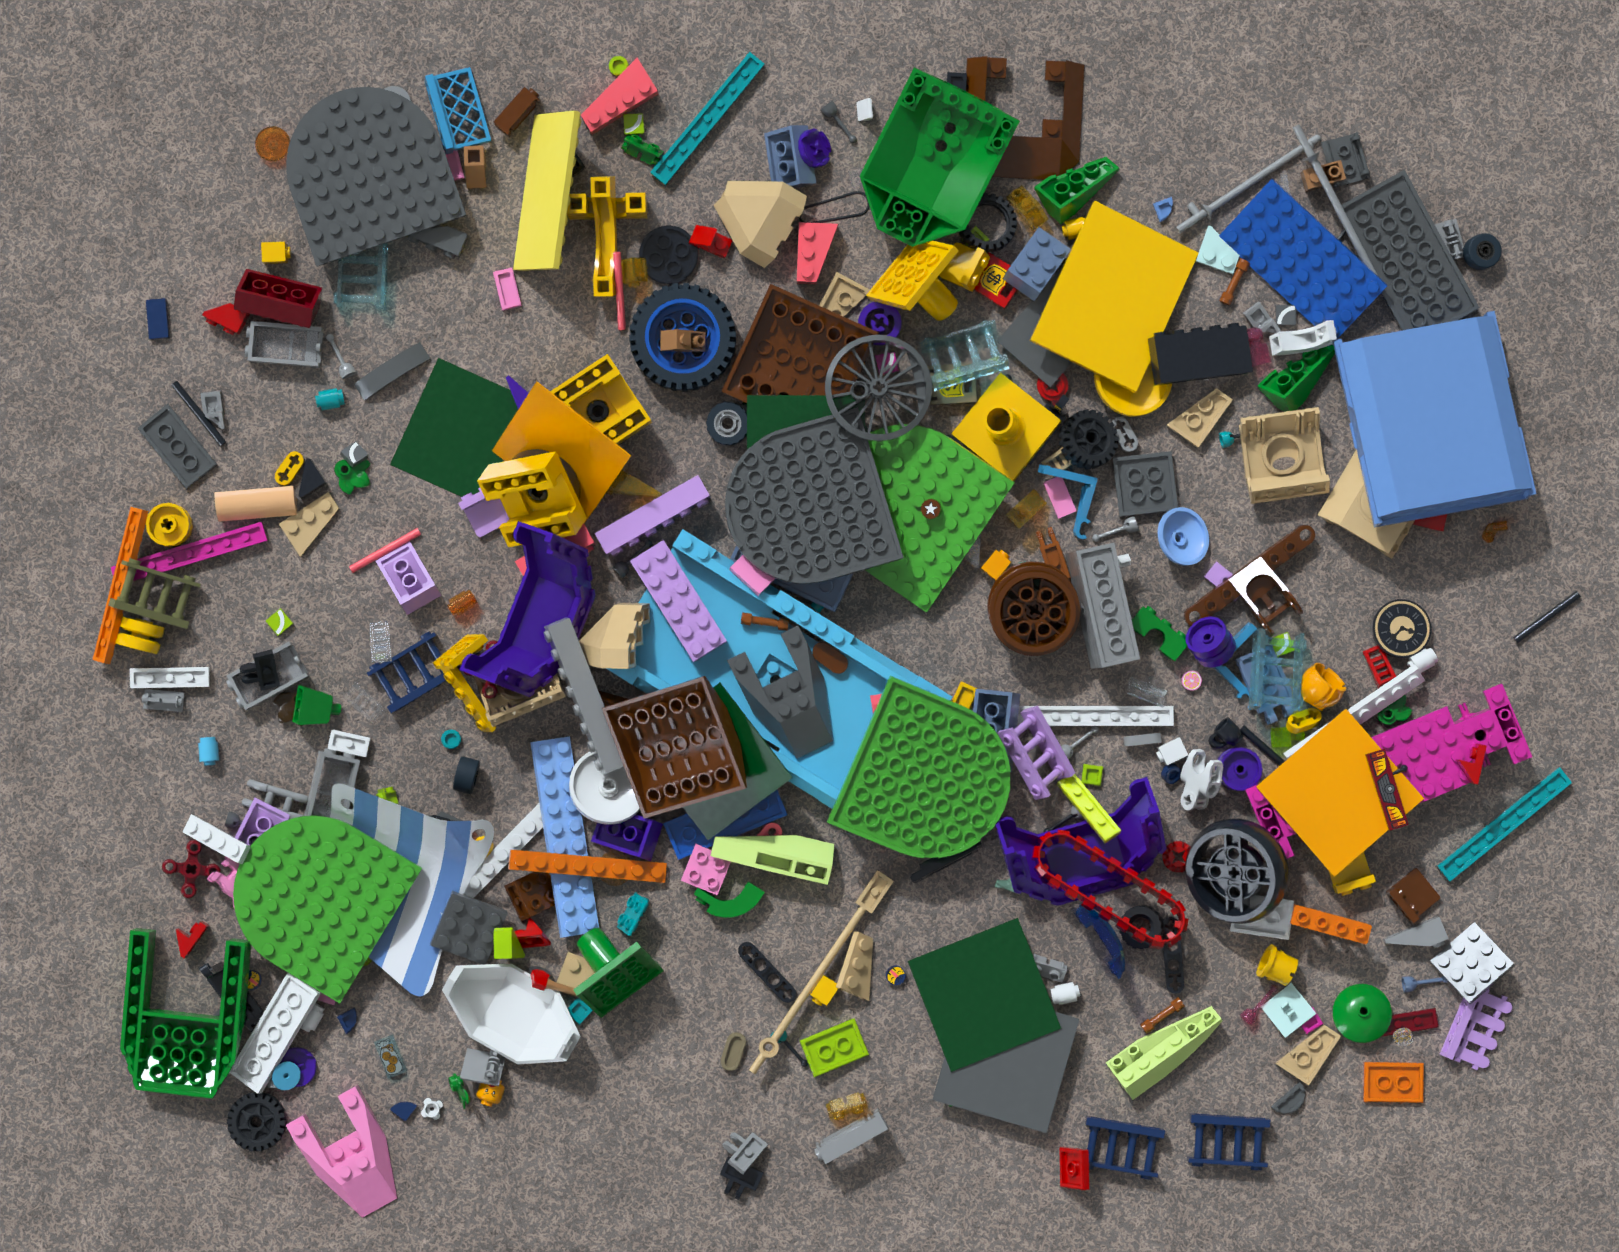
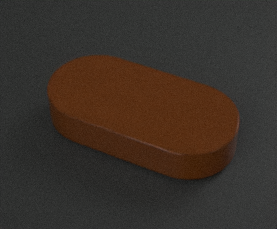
M819 642L813 647L812 654L814 658L833 673L840 674L847 669V658L829 644Z

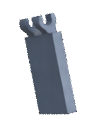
M1272 644L1235 659L1257 713L1264 712L1267 725L1278 721L1273 710L1274 707L1281 705L1285 718L1295 713L1290 702L1295 697Z

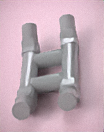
M252 779L248 780V787L267 792L264 802L272 805L274 795L285 797L283 809H277L289 814V819L304 816L290 812L293 800L307 804L309 796ZM244 798L242 805L250 808L253 800Z

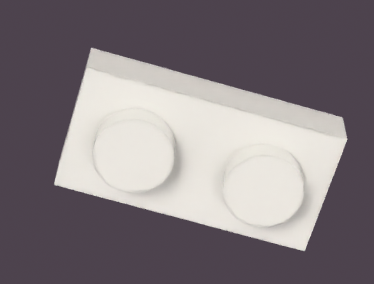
M332 729L327 749L367 757L371 738Z

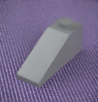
M1436 916L1385 937L1383 942L1388 944L1433 946L1437 948L1444 945V941L1449 938L1440 917Z

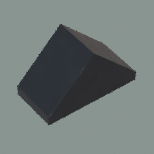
M306 458L298 494L300 498H306L327 484L313 460Z

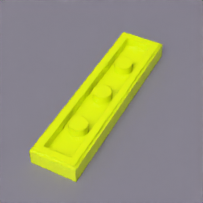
M1076 774L1057 782L1058 787L1104 843H1107L1121 833V829Z

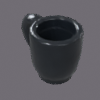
M1226 717L1216 726L1208 742L1213 748H1222L1227 744L1235 746L1243 738V734L1240 728L1229 717ZM1218 736L1223 743L1217 742L1215 737Z

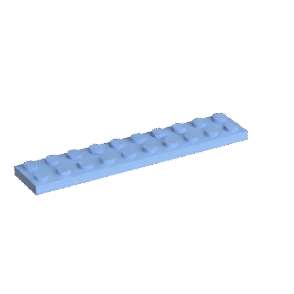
M570 736L530 742L547 853L588 856L582 814L573 804L569 792L570 775L574 767ZM550 873L560 938L585 934L592 929L599 928L592 878L590 876Z

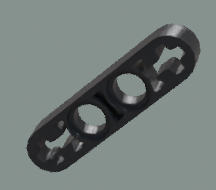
M1167 917L1163 920L1164 932L1162 940H1168L1165 934L1169 933V928H1165V924H1168L1169 920H1172V923L1178 921L1174 917ZM1176 927L1172 929L1174 934L1178 931ZM1181 940L1177 942L1178 946L1174 951H1169L1166 945L1163 946L1166 987L1173 994H1178L1184 989ZM1173 959L1179 962V967L1175 971H1171L1168 968L1169 961ZM1169 973H1180V977L1176 976V981L1181 984L1177 987V990L1170 987V983H1173V977H1169Z
M747 941L740 944L738 948L740 957L783 1002H792L796 998V990L753 943ZM744 945L746 947H752L750 951L753 955H755L756 952L759 954V956L754 958L752 963L748 961L749 959H751V957L748 954H742V947ZM758 959H763L766 962L764 970L760 971L755 968V962ZM771 974H777L780 977V981L778 984L772 985L769 983L768 977ZM784 981L786 985L783 987L786 990H792V998H783L784 992L781 989L777 992L775 988H778Z

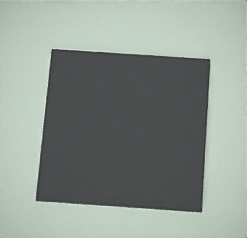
M1055 1012L1061 1029L952 1072L944 1057L932 1100L1047 1133L1079 1018Z

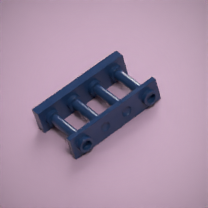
M428 631L420 636L421 640L384 663L380 664V662H377L369 667L370 671L367 672V675L371 677L375 674L390 698V705L387 708L391 714L446 682L442 670H440L441 674L437 677L430 675L415 650L426 643L435 660L439 658L441 653L432 640L438 636L435 632L431 634ZM407 654L410 655L424 678V685L419 688L413 685L399 661L400 658ZM390 664L393 665L407 688V695L402 698L396 695L382 669Z
M1190 1113L1189 1121L1196 1126L1194 1157H1187V1161L1192 1163L1191 1166L1203 1167V1163L1251 1166V1170H1262L1263 1167H1268L1266 1161H1261L1263 1131H1265V1127L1270 1128L1271 1120L1269 1118ZM1206 1124H1214L1215 1128L1214 1158L1202 1157L1203 1130ZM1226 1125H1233V1129H1235L1233 1159H1222L1223 1128ZM1245 1126L1253 1127V1130H1255L1253 1161L1241 1160L1243 1130Z
M1086 1116L1085 1124L1089 1125L1090 1129L1087 1150H1089V1170L1099 1167L1141 1175L1140 1178L1152 1180V1177L1158 1178V1173L1152 1171L1156 1142L1159 1141V1138H1164V1129ZM1101 1128L1108 1129L1110 1133L1105 1163L1093 1161L1097 1135ZM1120 1131L1128 1132L1129 1136L1124 1166L1113 1164L1117 1135L1120 1134ZM1140 1134L1147 1135V1139H1149L1144 1169L1132 1168L1136 1141Z

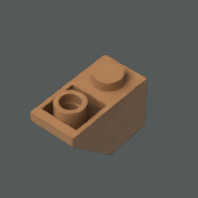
M464 146V168L467 189L487 188L484 146Z
M1341 160L1321 165L1331 185L1346 179ZM1313 168L1303 170L1300 173L1305 192L1323 188Z
M680 329L661 331L660 351L705 352L706 332Z

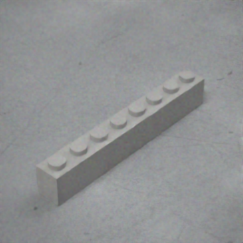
M563 618L544 626L545 632L543 634L545 640L551 644L553 649L551 650V655L554 661H557L559 664L558 673L561 679H565L567 685L565 687L566 693L574 702L572 708L575 715L579 716L581 720L579 725L582 733L586 734L589 740L587 746L596 758L594 760L596 769L601 771V773L607 774L624 767L602 711L604 704L570 618Z

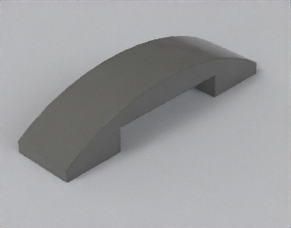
M419 342L386 361L354 385L365 401L381 391L382 388L431 358Z

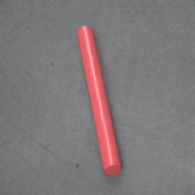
M613 252L618 330H625L621 252Z
M414 529L350 565V570L354 573L420 536L419 529Z

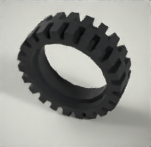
M983 193L977 207L987 205L999 209L1006 220L1004 234L994 241H982L973 235L969 225H967L965 230L960 231L959 234L963 238V242L968 244V247L976 250L981 248L986 253H995L997 250L1000 251L1006 247L1012 240L1017 227V216L1014 213V208L1010 207L1007 200L1004 201L1003 197H996V194L988 195V193Z

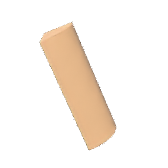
M293 486L215 492L216 514L218 522L297 515V498Z

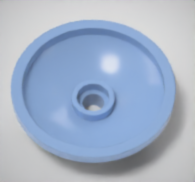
M1184 507L1169 510L1162 516L1157 534L1159 545L1167 558L1182 566L1193 565L1201 561L1209 547V534L1202 518L1193 510Z

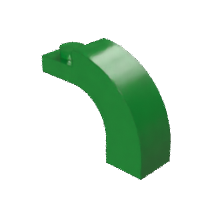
M748 881L743 891L731 900H719L700 888H697L694 895L697 896L695 900L703 905H706V903L710 904L706 912L714 916L730 918L750 911L760 901L765 891Z

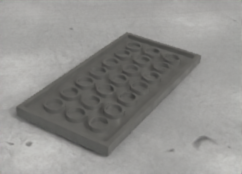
M1405 170L1342 204L1377 275L1388 285L1381 294L1401 331L1457 321L1480 308Z

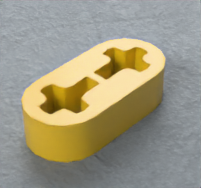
M293 451L286 456L275 473V480L278 484L286 486L293 481L304 464V457L301 453ZM298 455V460L300 461V463L294 464L293 467L290 468L289 466L292 463V460H290V458L292 456L296 457ZM289 469L290 471L287 474L289 479L281 482L279 474L285 473Z
M1308 708L1289 716L1286 728L1293 734L1315 728L1319 725L1322 714L1316 708Z

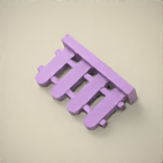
M1488 989L1471 1005L1463 998L1440 1055L1452 1060L1454 1058V1061L1459 1063L1461 1059L1472 1063L1471 1068L1478 1070V1067H1488L1489 1059L1483 1055L1486 1048L1493 1050L1497 1046V1041L1491 1038L1494 1030L1500 1032L1505 1027L1504 1022L1499 1020L1501 1012L1510 1013L1512 1010L1511 1003L1506 1001L1508 997L1501 995V998L1488 994L1490 991ZM1483 1005L1496 1009L1493 1017L1481 1012ZM1476 1023L1488 1027L1485 1035L1473 1030ZM1468 1041L1480 1045L1478 1053L1466 1048Z

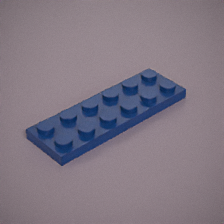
M778 790L764 798L715 836H738L788 815ZM688 814L663 823L678 860L691 855L695 844L705 848L713 846L715 836L707 840Z

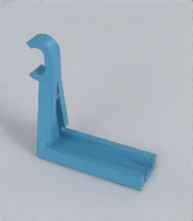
M1039 465V473L1085 483V486L1081 488L1073 533L1077 538L1086 539L1087 537L1081 535L1079 531L1083 522L1087 524L1091 522L1087 519V514L1098 478L1052 468L1048 465Z
M1248 622L1234 636L1236 641L1235 651L1257 629L1252 623ZM1226 666L1214 667L1238 691L1236 698H1241L1243 694H1247L1251 698L1248 689ZM1253 701L1251 705H1248L1249 710L1255 707Z

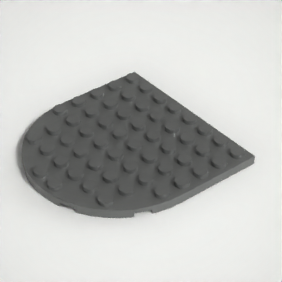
M356 87L336 92L314 105L301 119L292 135L286 160L287 179L317 267L467 216L436 129L418 106L397 93L374 87Z
M858 407L841 414L850 425L859 414ZM833 415L780 429L764 436L747 449L735 465L725 496V513L728 528L736 546L744 557L765 574L785 582L812 584L832 580L904 558L868 440L858 438L847 432L838 424ZM860 417L854 427L865 432Z

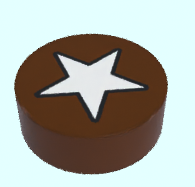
M936 499L924 501L921 505L923 516L928 519L939 516L941 513L939 501Z

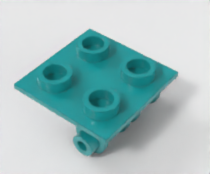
M636 892L633 896H630L625 912L618 918L617 928L631 936L632 932H635L639 925L638 921H641L640 917L644 915L642 913H645L649 906V899L640 896Z

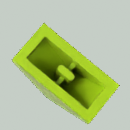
M494 928V959L525 957V953L513 928Z

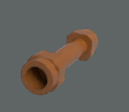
M1239 259L1235 267L1237 269L1226 292L1222 293L1220 302L1230 306L1234 298L1233 293L1243 273H1246L1250 263L1248 261Z
M742 612L741 624L777 627L778 630L788 631L789 619L779 618L777 620L752 616L751 613Z
M1179 997L1170 1002L1171 1005L1150 1020L1147 1018L1140 1024L1146 1034L1154 1030L1155 1025L1173 1012H1179L1185 1007Z

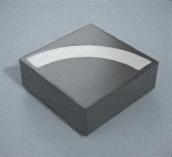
M1294 305L1275 306L1277 325H1296V307Z
M356 441L340 452V455L352 468L368 458V453Z

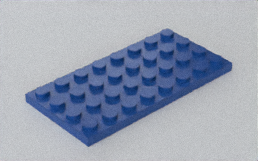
M1273 178L1219 235L1222 240L1240 255V258L1250 263L1249 266L1291 305H1294L1314 326L1327 320H1334L1336 340L1388 286Z

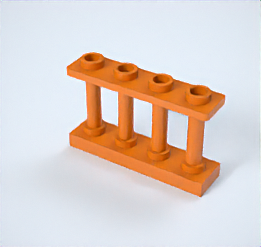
M1294 904L1290 921L1292 925L1363 944L1368 943L1372 928L1367 923Z

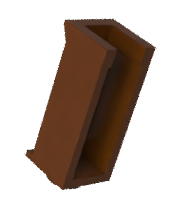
M524 87L493 121L494 125L510 137L511 131L514 132L536 108V102L540 103L538 99L539 94L532 88L528 90Z

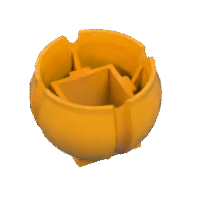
M1315 663L1304 672L1299 687L1303 700L1321 711L1338 703L1346 691V687H1343L1345 685L1343 680L1332 669H1325V665L1321 663Z

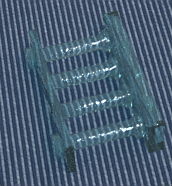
M388 243L377 246L378 255L375 254V256H348L339 259L337 292H334V304H337L338 309H343V302L373 303L377 310L386 311ZM344 263L375 264V266H378V271L374 276L344 275ZM344 283L374 284V286H377V294H373V296L344 295Z
M986 320L979 325L935 338L929 337L919 342L921 353H929L935 372L931 376L934 391L1009 369L1007 355L999 354L992 334L997 332L995 320ZM985 335L992 357L982 361L973 338ZM966 341L973 361L972 364L961 366L954 345ZM943 347L948 348L954 367L953 370L946 372L942 371L936 353L937 349Z
M1258 628L1253 632L1249 709L1257 710L1264 703L1291 706V714H1295L1302 709L1303 651L1306 650L1307 645L1304 633L1295 636V640L1268 637L1266 629ZM1272 645L1295 648L1294 659L1268 657L1265 654V647ZM1268 664L1293 667V679L1266 676L1263 673L1264 666ZM1263 685L1291 686L1292 698L1265 695L1262 693Z

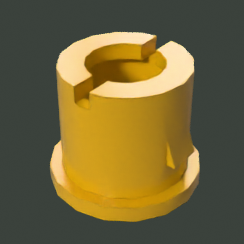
M1270 944L1259 961L1256 974L1260 978L1265 976L1267 980L1276 981L1286 986L1293 978L1290 975L1291 972L1294 974L1296 972L1298 959L1285 954L1282 950H1277L1275 945Z

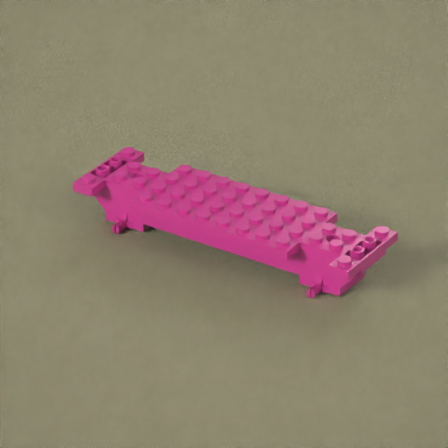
M1502 683L1483 691L1489 706L1488 709L1469 713L1466 702L1459 704L1458 707L1462 717L1454 722L1448 707L1445 706L1371 737L1381 749L1386 750L1387 756L1398 769L1401 765L1408 767L1407 772L1402 773L1423 796L1424 799L1420 803L1470 783L1456 759L1467 762L1472 761L1470 751L1472 747H1475V744L1487 746L1483 767L1491 765L1487 754L1506 747L1513 764L1532 757ZM1477 730H1482L1484 733V737L1480 741L1475 738ZM1257 785L1245 789L1258 824L1275 836L1287 858L1294 856L1287 837L1296 834V832L1257 789Z

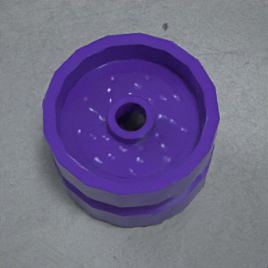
M1209 616L1199 619L1193 623L1186 634V644L1189 650L1195 656L1198 663L1204 667L1213 668L1221 666L1235 652L1236 641L1224 622L1217 617Z
M1242 747L1230 748L1221 753L1217 759L1223 764L1221 785L1227 789L1243 791L1256 785L1261 778L1263 770L1261 760L1250 749ZM1239 765L1242 767L1241 773H1238L1236 770Z

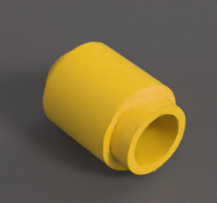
M1079 217L1065 221L1064 225L1061 226L1063 236L1068 237V240L1076 239L1085 218Z

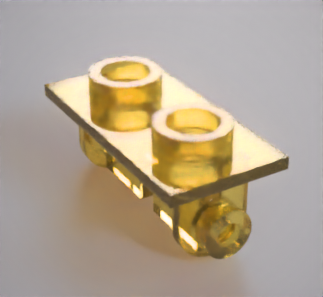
M857 1092L846 1096L848 1102L844 1104L842 1097L830 1100L826 1104L827 1111H830L828 1112L829 1118L840 1120L845 1118L847 1114H860L864 1112V1109L868 1108L864 1093L859 1094Z

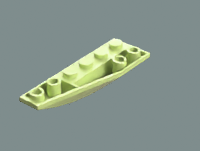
M798 835L715 836L710 856L828 885L833 864L834 844Z
M1211 1006L1138 1039L1107 1061L1106 1064L1128 1095L1134 1100L1183 1063L1213 1033L1223 1020Z

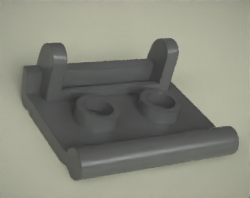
M1358 132L1321 142L1326 163L1341 160L1346 176L1345 180L1332 184L1333 188L1370 178V171L1367 167Z

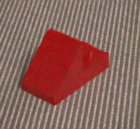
M695 225L689 240V244L723 259L726 257L732 243V239L717 233L716 228Z
M1475 744V747L1471 748L1470 758L1472 762L1456 759L1472 784H1478L1486 745Z
M530 917L526 930L514 931L522 948L551 945V941Z
M201 921L199 924L196 922L189 931L191 936L179 928L176 929L180 956L183 959L188 957L209 927L204 921Z

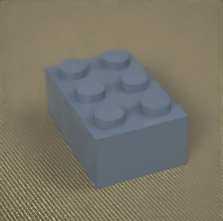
M1038 227L1002 279L1035 301L1071 249Z

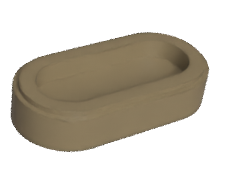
M739 1032L731 1033L728 1036L723 1050L721 1065L727 1071H734L739 1067L744 1053L746 1038Z

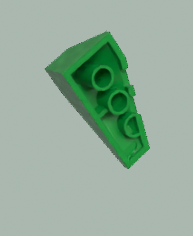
M1103 157L1084 164L1082 168L1066 170L1065 174L1049 176L1036 185L1034 190L1047 213L1062 224L1075 215L1119 171V167L1107 157Z
M1329 345L1317 350L1303 352L1302 359L1295 362L1290 360L1286 363L1288 367L1279 373L1277 370L1272 371L1257 385L1258 389L1278 409L1284 412L1296 411L1305 402L1335 354L1334 346Z

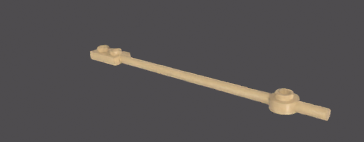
M878 870L875 872L855 903L860 907L771 1038H764L759 1043L760 1054L749 1071L756 1074L766 1058L773 1057L778 1053V1040L866 911L871 914L894 882L892 879ZM766 1044L772 1045L771 1051L765 1050Z

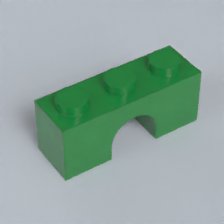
M1142 606L1131 619L1134 631L1141 637H1144L1151 629L1159 630L1163 634L1164 640L1158 650L1173 662L1176 661L1187 647L1186 635L1179 630L1175 632L1171 629L1172 624L1164 618L1160 620L1156 617L1157 612L1151 607L1147 606L1145 608Z

